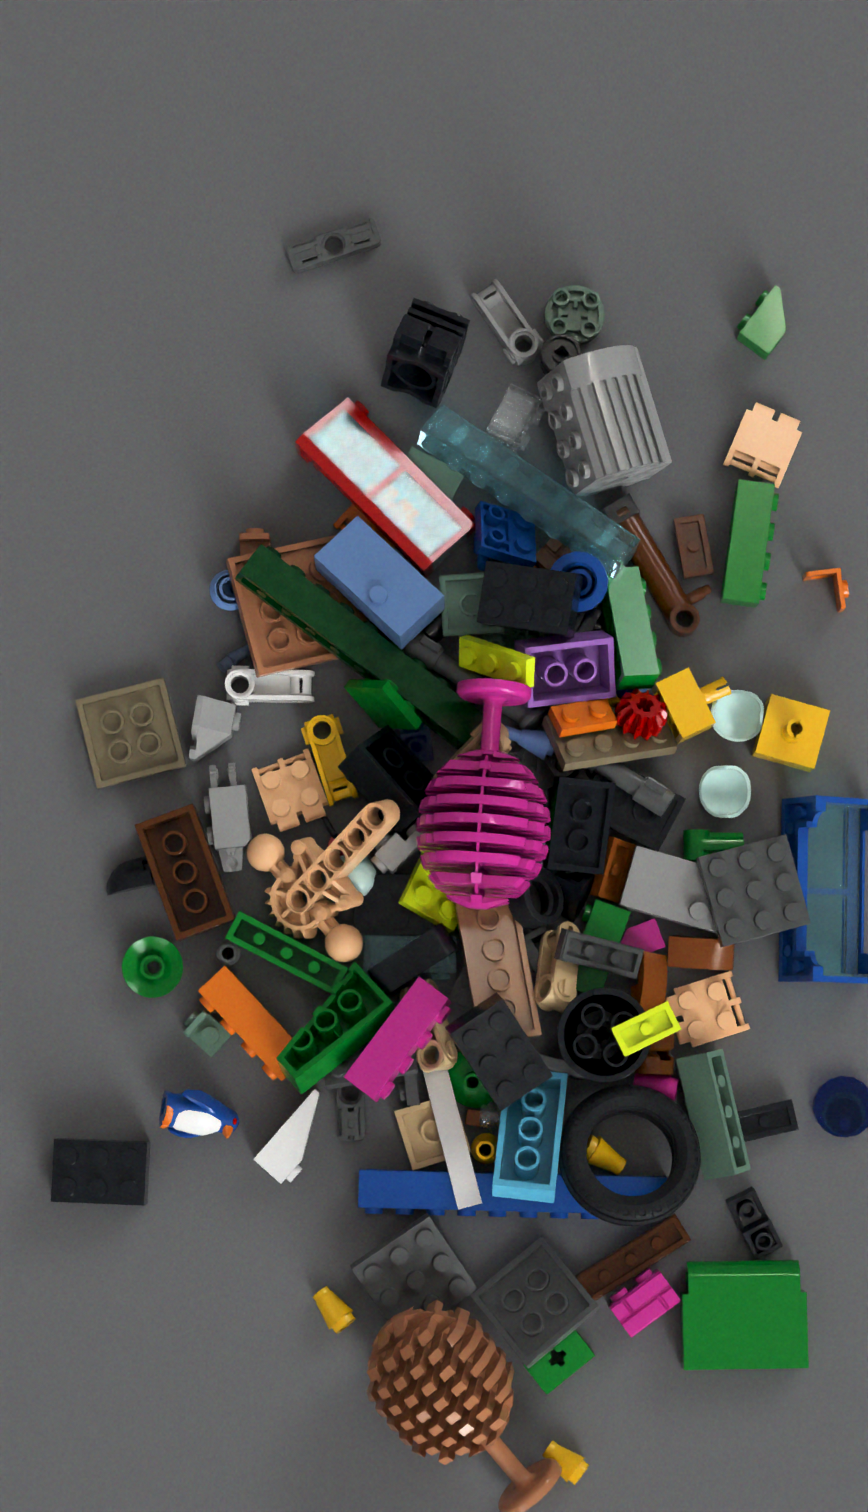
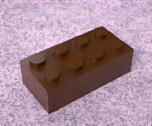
M193 804L135 824L176 941H183L234 921L236 916L198 812Z

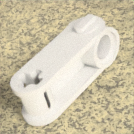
M232 665L231 669L227 670V677L224 683L226 701H230L232 704H236V706H249V702H315V697L312 696V677L315 676V671L289 670L257 678L255 669H250V666ZM238 678L247 680L249 683L248 689L243 693H236L232 689L234 680ZM300 680L303 681L302 693H300Z

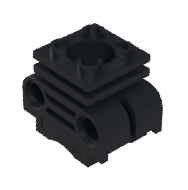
M414 298L411 307H409L407 314L403 316L394 335L392 346L387 355L381 386L394 392L410 394L431 407H439L451 380L454 367L462 353L470 320L458 313L436 307L431 302Z

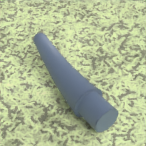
M248 645L226 654L225 658L217 663L220 671L225 673L232 665H237L249 656L250 650Z

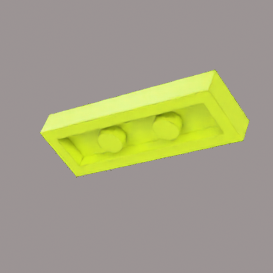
M471 635L459 638V667L494 679L509 680L525 684L530 688L534 687L535 657Z

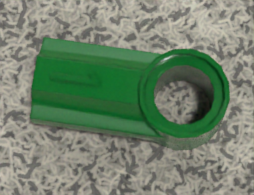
M704 829L683 830V859L697 862L696 858L744 845L743 833L710 832V830Z

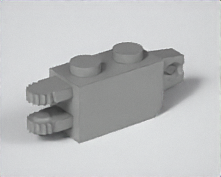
M228 763L227 774L230 786L219 787V771L216 765H209L211 788H208L209 796H204L206 815L211 814L212 826L207 827L209 845L214 844L215 850L219 851L225 873L243 871L244 848H247L250 840H252L247 787L245 784L238 785L235 763Z

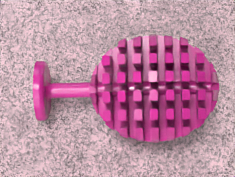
M477 678L462 680L457 683V694L461 699L484 705L480 750L458 754L457 757H460L458 760H448L437 771V778L432 779L425 790L427 797H424L420 802L418 810L422 816L416 820V831L423 833L416 837L418 850L424 852L419 858L423 868L431 872V875H428L430 881L436 889L443 893L459 894L446 895V897H448V900L468 909L488 910L510 904V902H507L509 899L504 898H518L523 895L531 886L529 880L536 878L542 869V865L536 862L545 860L549 850L547 845H543V843H546L551 838V828L545 826L551 819L549 809L543 807V804L547 803L544 791L536 786L538 785V780L530 769L517 762L520 761L518 758L499 751L502 706L525 704L530 700L532 691L525 684L509 680Z

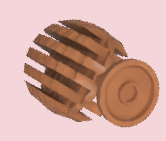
M439 1300L428 1304L426 1311L423 1309L412 1310L413 1307L391 1317L379 1330L371 1346L373 1349L368 1360L367 1374L370 1378L367 1395L370 1402H376L375 1410L381 1417H386L387 1425L392 1431L399 1432V1439L405 1445H413L412 1452L424 1458L426 1452L431 1456L440 1452L438 1461L446 1465L454 1461L456 1454L462 1456L470 1453V1458L486 1450L512 1481L499 1499V1511L525 1512L530 1509L556 1484L562 1473V1467L555 1459L546 1458L525 1468L500 1438L509 1422V1414L514 1403V1391L511 1387L514 1368L512 1362H506L505 1352L501 1347L495 1346V1340L489 1333L483 1332V1326L477 1319H469V1311L456 1307L455 1313L451 1309L443 1311V1303Z

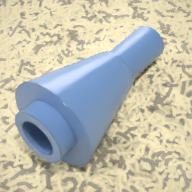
M505 725L508 729L510 740L517 742V744L544 760L546 755L552 756L554 750L545 731L518 730Z

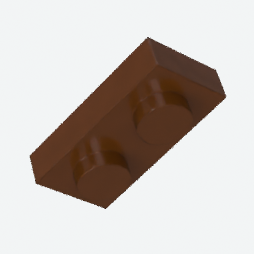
M704 514L674 518L673 524L683 579L713 575L714 569Z

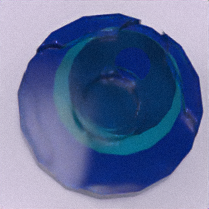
M838 1076L828 1079L818 1088L813 1099L812 1109L816 1122L824 1131L833 1136L847 1138L860 1134L868 1127L867 1086L854 1077Z

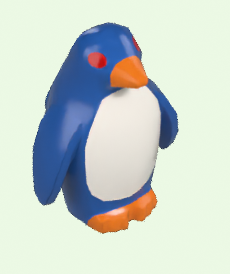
M187 1089L181 1094L164 1091L159 1125L162 1129L168 1127V1130L178 1137L193 1138L220 1132L228 1139L231 1133L237 1129L239 1117L233 1109L226 1107L216 1098L201 1090Z

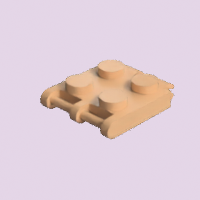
M756 402L752 411L746 409L723 465L727 467L729 465L749 472L748 476L754 477L756 475L773 482L775 487L779 488L802 432L797 430L800 420L781 413L778 420L774 421L772 418L775 410Z
M309 748L304 749L302 754L285 760H283V757L279 758L277 763L261 769L257 767L251 769L271 825L277 824L280 832L299 826L298 816L303 814L306 823L326 816L323 806L329 804Z
M732 971L674 988L675 995L665 998L675 1017L682 1016L683 1019L682 1022H679L682 1030L676 1032L680 1045L690 1042L691 1047H696L750 1029L749 1023L745 1024L739 1003H742L741 998L736 996L731 981ZM723 979H725L731 1000L728 999ZM731 1006L734 1007V1010H735V1013H736V1016H737V1019H738V1022H739V1025H740V1026H737V1024H736V1019H735V1016H734V1014H733V1011H732Z

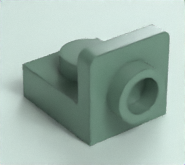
M203 1010L200 1014L194 1011L184 1022L187 1029L183 1034L195 1042L211 1058L231 1037L224 1027L206 1010Z

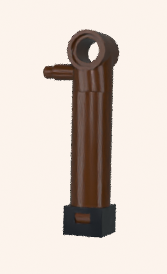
M629 493L604 507L601 514L611 531L614 530L634 566H639L640 576L645 579L646 587L665 617L669 630L678 637L689 636L696 630L700 622L699 612L693 604L704 599L712 590L706 584L685 594L640 517V511ZM680 613L689 615L692 621L691 625L686 628L679 626L676 622V615Z

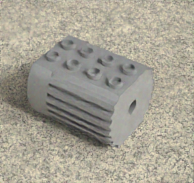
M632 345L613 346L571 357L562 361L537 382L545 412H548L549 426L554 430L556 436L557 453L563 459L566 469L565 479L567 485L572 489L574 498L593 496L633 485L639 481L649 479L672 463L637 347Z

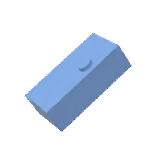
M359 516L355 517L314 555L316 570L401 650L445 609L444 595Z

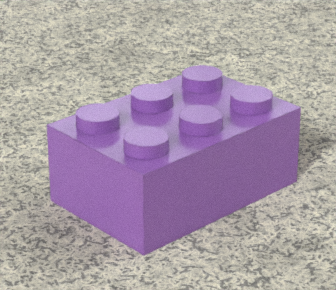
M603 630L574 633V638L555 635L514 640L516 651L535 657L534 687H531L530 700L523 704L527 708L616 697L614 637Z

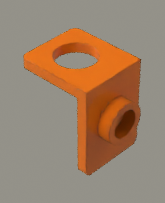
M841 568L804 573L802 576L803 581L832 577L837 612L844 611L846 608L845 598L849 597L847 580H842Z

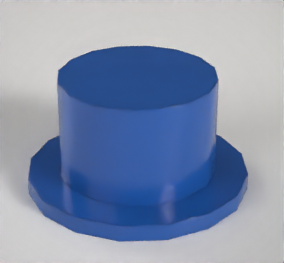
M574 551L565 554L555 561L550 569L577 573L583 576L578 613L593 609L603 600L607 592L608 576L606 569L598 558L587 552Z

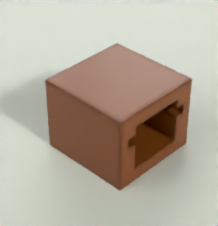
M467 1109L465 1124L480 1127L483 1111Z

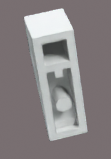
M317 1089L312 1091L253 1159L280 1184L285 1179L291 1183L303 1169L298 1164L303 1160L320 1096V1092Z

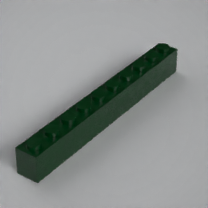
M260 544L235 577L236 581L364 679H389L394 682L399 689L397 692L402 698L414 705L416 708L415 713L419 716L422 723L457 750L472 737L470 733L483 719V713L475 708V703L461 699L457 693L451 690V685L445 679L438 676L434 677L427 671V667L423 662L416 658L411 659L402 652L403 649L401 650L390 639L386 640L378 634L379 630L376 626L368 621L363 622L356 617L354 610L343 602L338 603L331 598L330 592L324 586L317 583L313 584L305 578L306 574L303 570L295 565H288L281 559L282 556L277 550Z

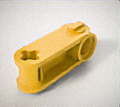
M333 714L317 715L310 721L304 722L305 727L301 728L305 744L311 745L329 806H333L336 801L349 797L359 798L356 787L346 779L345 775L338 768L346 758L340 735L344 733L339 716L334 718ZM319 723H326L331 728L330 735L325 739H319L314 735V728ZM347 786L345 789L333 792L335 789Z

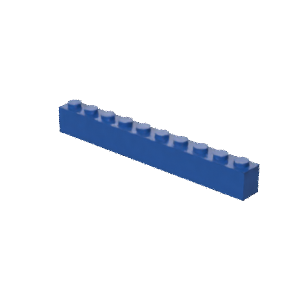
M359 1169L358 1208H365L364 1213L383 1214V1208H395V1214L413 1215L414 1209H426L428 1215H445V1210H457V1216H476L477 1210L488 1211V1216L507 1217V1211L519 1212V1217L537 1218V1212H550V1218L565 1219L568 1218V1213H581V1219H599L577 1203L568 1191L561 1174H557L554 1203L494 1197L492 1196L494 1172L474 1171L482 1203L458 1210L448 1171ZM594 1174L596 1179L607 1189L625 1196H641L651 1193L664 1184L668 1178L667 1176Z

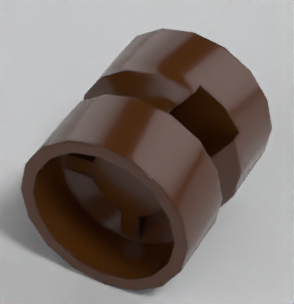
M675 1033L651 1044L646 1059L634 1073L673 1075L674 1057L669 1055V1051L674 1049Z

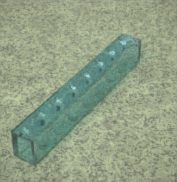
M442 405L422 426L417 444L427 453L445 462L450 469L461 473L471 480L476 487L482 488L493 495L501 504L509 506L519 513L523 519L532 522L544 530L549 537L557 539L570 548L572 552H587L598 558L605 567L607 574L613 579L616 578L634 556L641 539L445 405Z

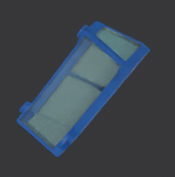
M818 795L782 799L781 835H787L811 924L779 932L778 982L868 984V953H864L865 831H868V799Z

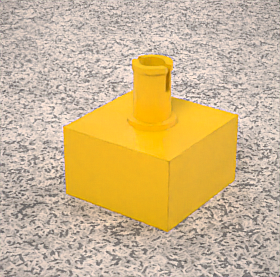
M688 667L655 683L651 691L653 695H659L660 702H664L666 705V712L668 713L667 724L677 744L709 730L716 723L708 704L731 694L729 685L718 691L716 690L726 685L727 681L723 676L699 688Z
M771 694L766 700L762 728L757 734L751 756L811 772L815 769L830 710Z

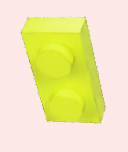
M668 1001L610 1028L624 1057L682 1030Z

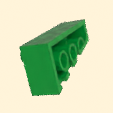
M355 961L349 967V973L341 982L338 981L331 990L332 994L322 1006L319 1005L312 1013L313 1017L307 1025L299 1029L276 1058L284 1076L301 1095L368 1043L395 1009L389 997Z

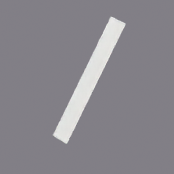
M438 1049L435 1051L436 1061L439 1059ZM448 1070L432 1071L430 1073L423 1071L458 1210L481 1204L482 1200Z

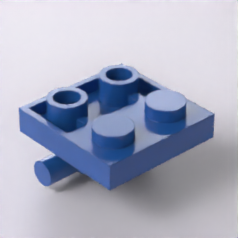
M480 500L475 507L476 533L473 536L474 553L477 555V568L485 571L486 561H489V557L513 565L534 567L537 563L535 517Z

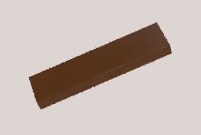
M673 1213L581 1271L575 1277L594 1301L685 1245L691 1239L676 1214Z

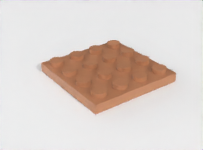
M336 535L274 548L281 554V559L288 565L299 567L306 574L305 578L313 584L317 583L324 586L330 592L331 598L338 603L343 602L354 610L356 617L363 622L366 621L365 615L316 570L314 555ZM253 553L231 557L226 560L257 678L338 659L235 580V577Z

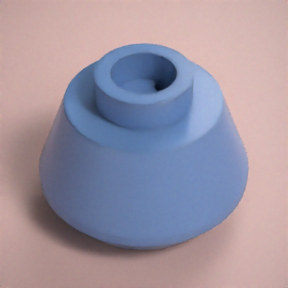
M228 570L221 571L214 576L210 583L209 592L211 599L221 609L227 611L238 610Z

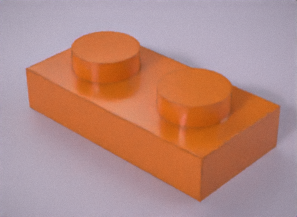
M607 698L551 706L548 712V716L559 738L613 729L617 723L616 716Z

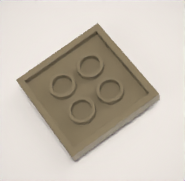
M164 677L75 700L97 789L187 767Z

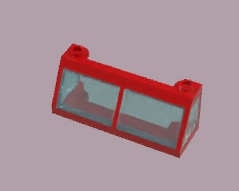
M346 398L295 441L297 454L307 464L313 462V467L320 471L403 554L406 560L411 558L409 562L422 576L427 578L475 531L476 525L473 523L475 517L464 506L459 509L367 417L369 411L358 400L353 403L349 398Z

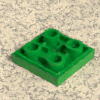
M349 679L344 686L378 728L389 725L392 729L417 730L422 723L419 716L415 713L416 708L414 705L402 698L397 692L399 690L397 685L389 679Z

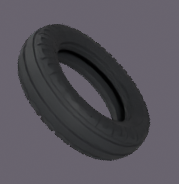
M627 1084L610 1086L596 1091L574 1108L563 1126L559 1152V1168L563 1181L572 1197L581 1207L605 1222L620 1226H643L658 1222L682 1206L697 1182L701 1164V1151L695 1128L678 1104L654 1089ZM624 1114L636 1115L652 1122L665 1135L671 1149L672 1166L667 1180L658 1189L641 1196H625L607 1189L596 1179L587 1160V1142L592 1130L607 1118Z

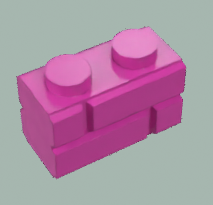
M650 1268L646 1269L635 1278L636 1285L629 1290L624 1286L610 1296L613 1302L608 1306L631 1338L681 1301L658 1269L653 1272Z

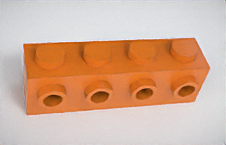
M223 966L198 990L202 995L198 1000L210 1013L216 1010L223 1019L219 1023L231 1036L236 1032L244 1040L240 1046L252 1058L257 1055L265 1063L261 1068L273 1081L277 1077L284 1081L286 1077L282 1073L276 1058L293 1037L227 966Z

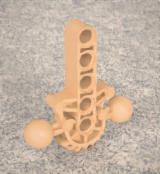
M386 799L367 804L325 850L319 847L312 837L293 841L291 844V851L294 853L292 866H289L283 860L285 849L281 840L276 836L264 833L250 840L246 848L247 859L250 865L258 871L271 872L277 879L272 887H268L264 891L270 895V899L264 904L271 905L273 911L268 916H276L275 926H284V934L289 935L293 933L294 938L297 939L303 937L305 939L315 938L319 928L326 936L325 949L329 957L335 961L351 962L360 955L363 949V937L360 931L352 925L339 924L334 917L339 912L362 905L364 897L361 892L356 890L348 875L397 824L400 819V809L397 803ZM379 809L383 812V821L379 818ZM359 830L364 834V842L359 837ZM340 851H342L345 856V862H343L340 858ZM321 872H323L326 877L325 883L321 878ZM303 893H305L307 897V903H305L303 900ZM329 898L333 900L335 903H332L331 901H328L326 899Z

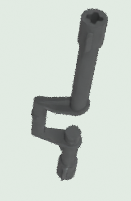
M420 633L408 643L404 654L411 659L416 658L423 662L431 673L435 671L456 685L462 680L484 678L474 671L459 667V661L446 654V650L441 645ZM523 704L502 706V714L518 723L520 729L532 730L542 724L544 716L548 715L550 707L557 705L527 708ZM623 762L588 767L587 769L592 774L596 772L608 781L616 783V786L634 796V801L660 817L663 816L676 795L651 777L643 778L627 768Z

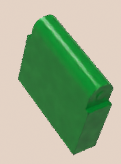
M798 1260L686 1261V1291L680 1292L681 1367L684 1370L809 1368L807 1292L800 1290V1267Z

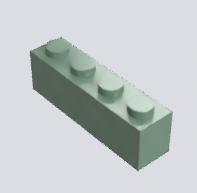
M723 1048L676 1059L678 1065L677 1073L685 1096V1107L688 1110L690 1121L695 1128L700 1144V1169L704 1180L732 1176L751 1170Z

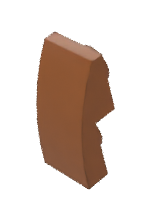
M671 935L668 942L667 966L733 970L735 944L721 948L717 937L705 936L701 938Z
M643 952L638 971V984L630 987L631 996L638 1001L644 1011L665 1002L667 955Z

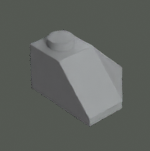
M197 695L191 730L194 746L191 745L189 751V759L191 761L198 762L233 737L234 730L239 731L242 713L237 712L238 707L236 704Z

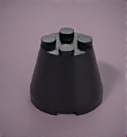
M596 988L578 995L566 1006L558 1023L557 1041L563 1059L573 1071L592 1081L613 1082L629 1076L642 1065L651 1045L624 1057L610 1028L645 1012L644 1009L632 996L617 989ZM600 1026H604L605 1033L609 1034V1039L602 1040L601 1044H598L597 1038L592 1036V1031L599 1030Z

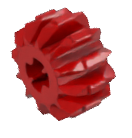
M635 688L631 693L625 692L620 702L617 703L615 708L616 725L623 727V734H633L634 740L638 736H642L647 741L651 735L657 737L663 726H665L668 719L666 705L664 702H660L659 695L652 696L649 694L648 689L642 693L639 689Z

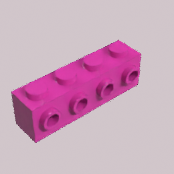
M418 977L344 1075V1078L375 1102H378L380 1098L385 1100L395 1087V1084L392 1082L399 1073L405 1074L412 1065L414 1059L411 1057L418 1047L423 1049L431 1040L433 1034L430 1031L437 1022L442 1024L452 1010L449 1008L452 1003L450 999L421 977Z

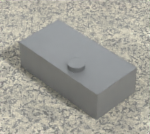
M636 846L618 906L717 935L698 863Z

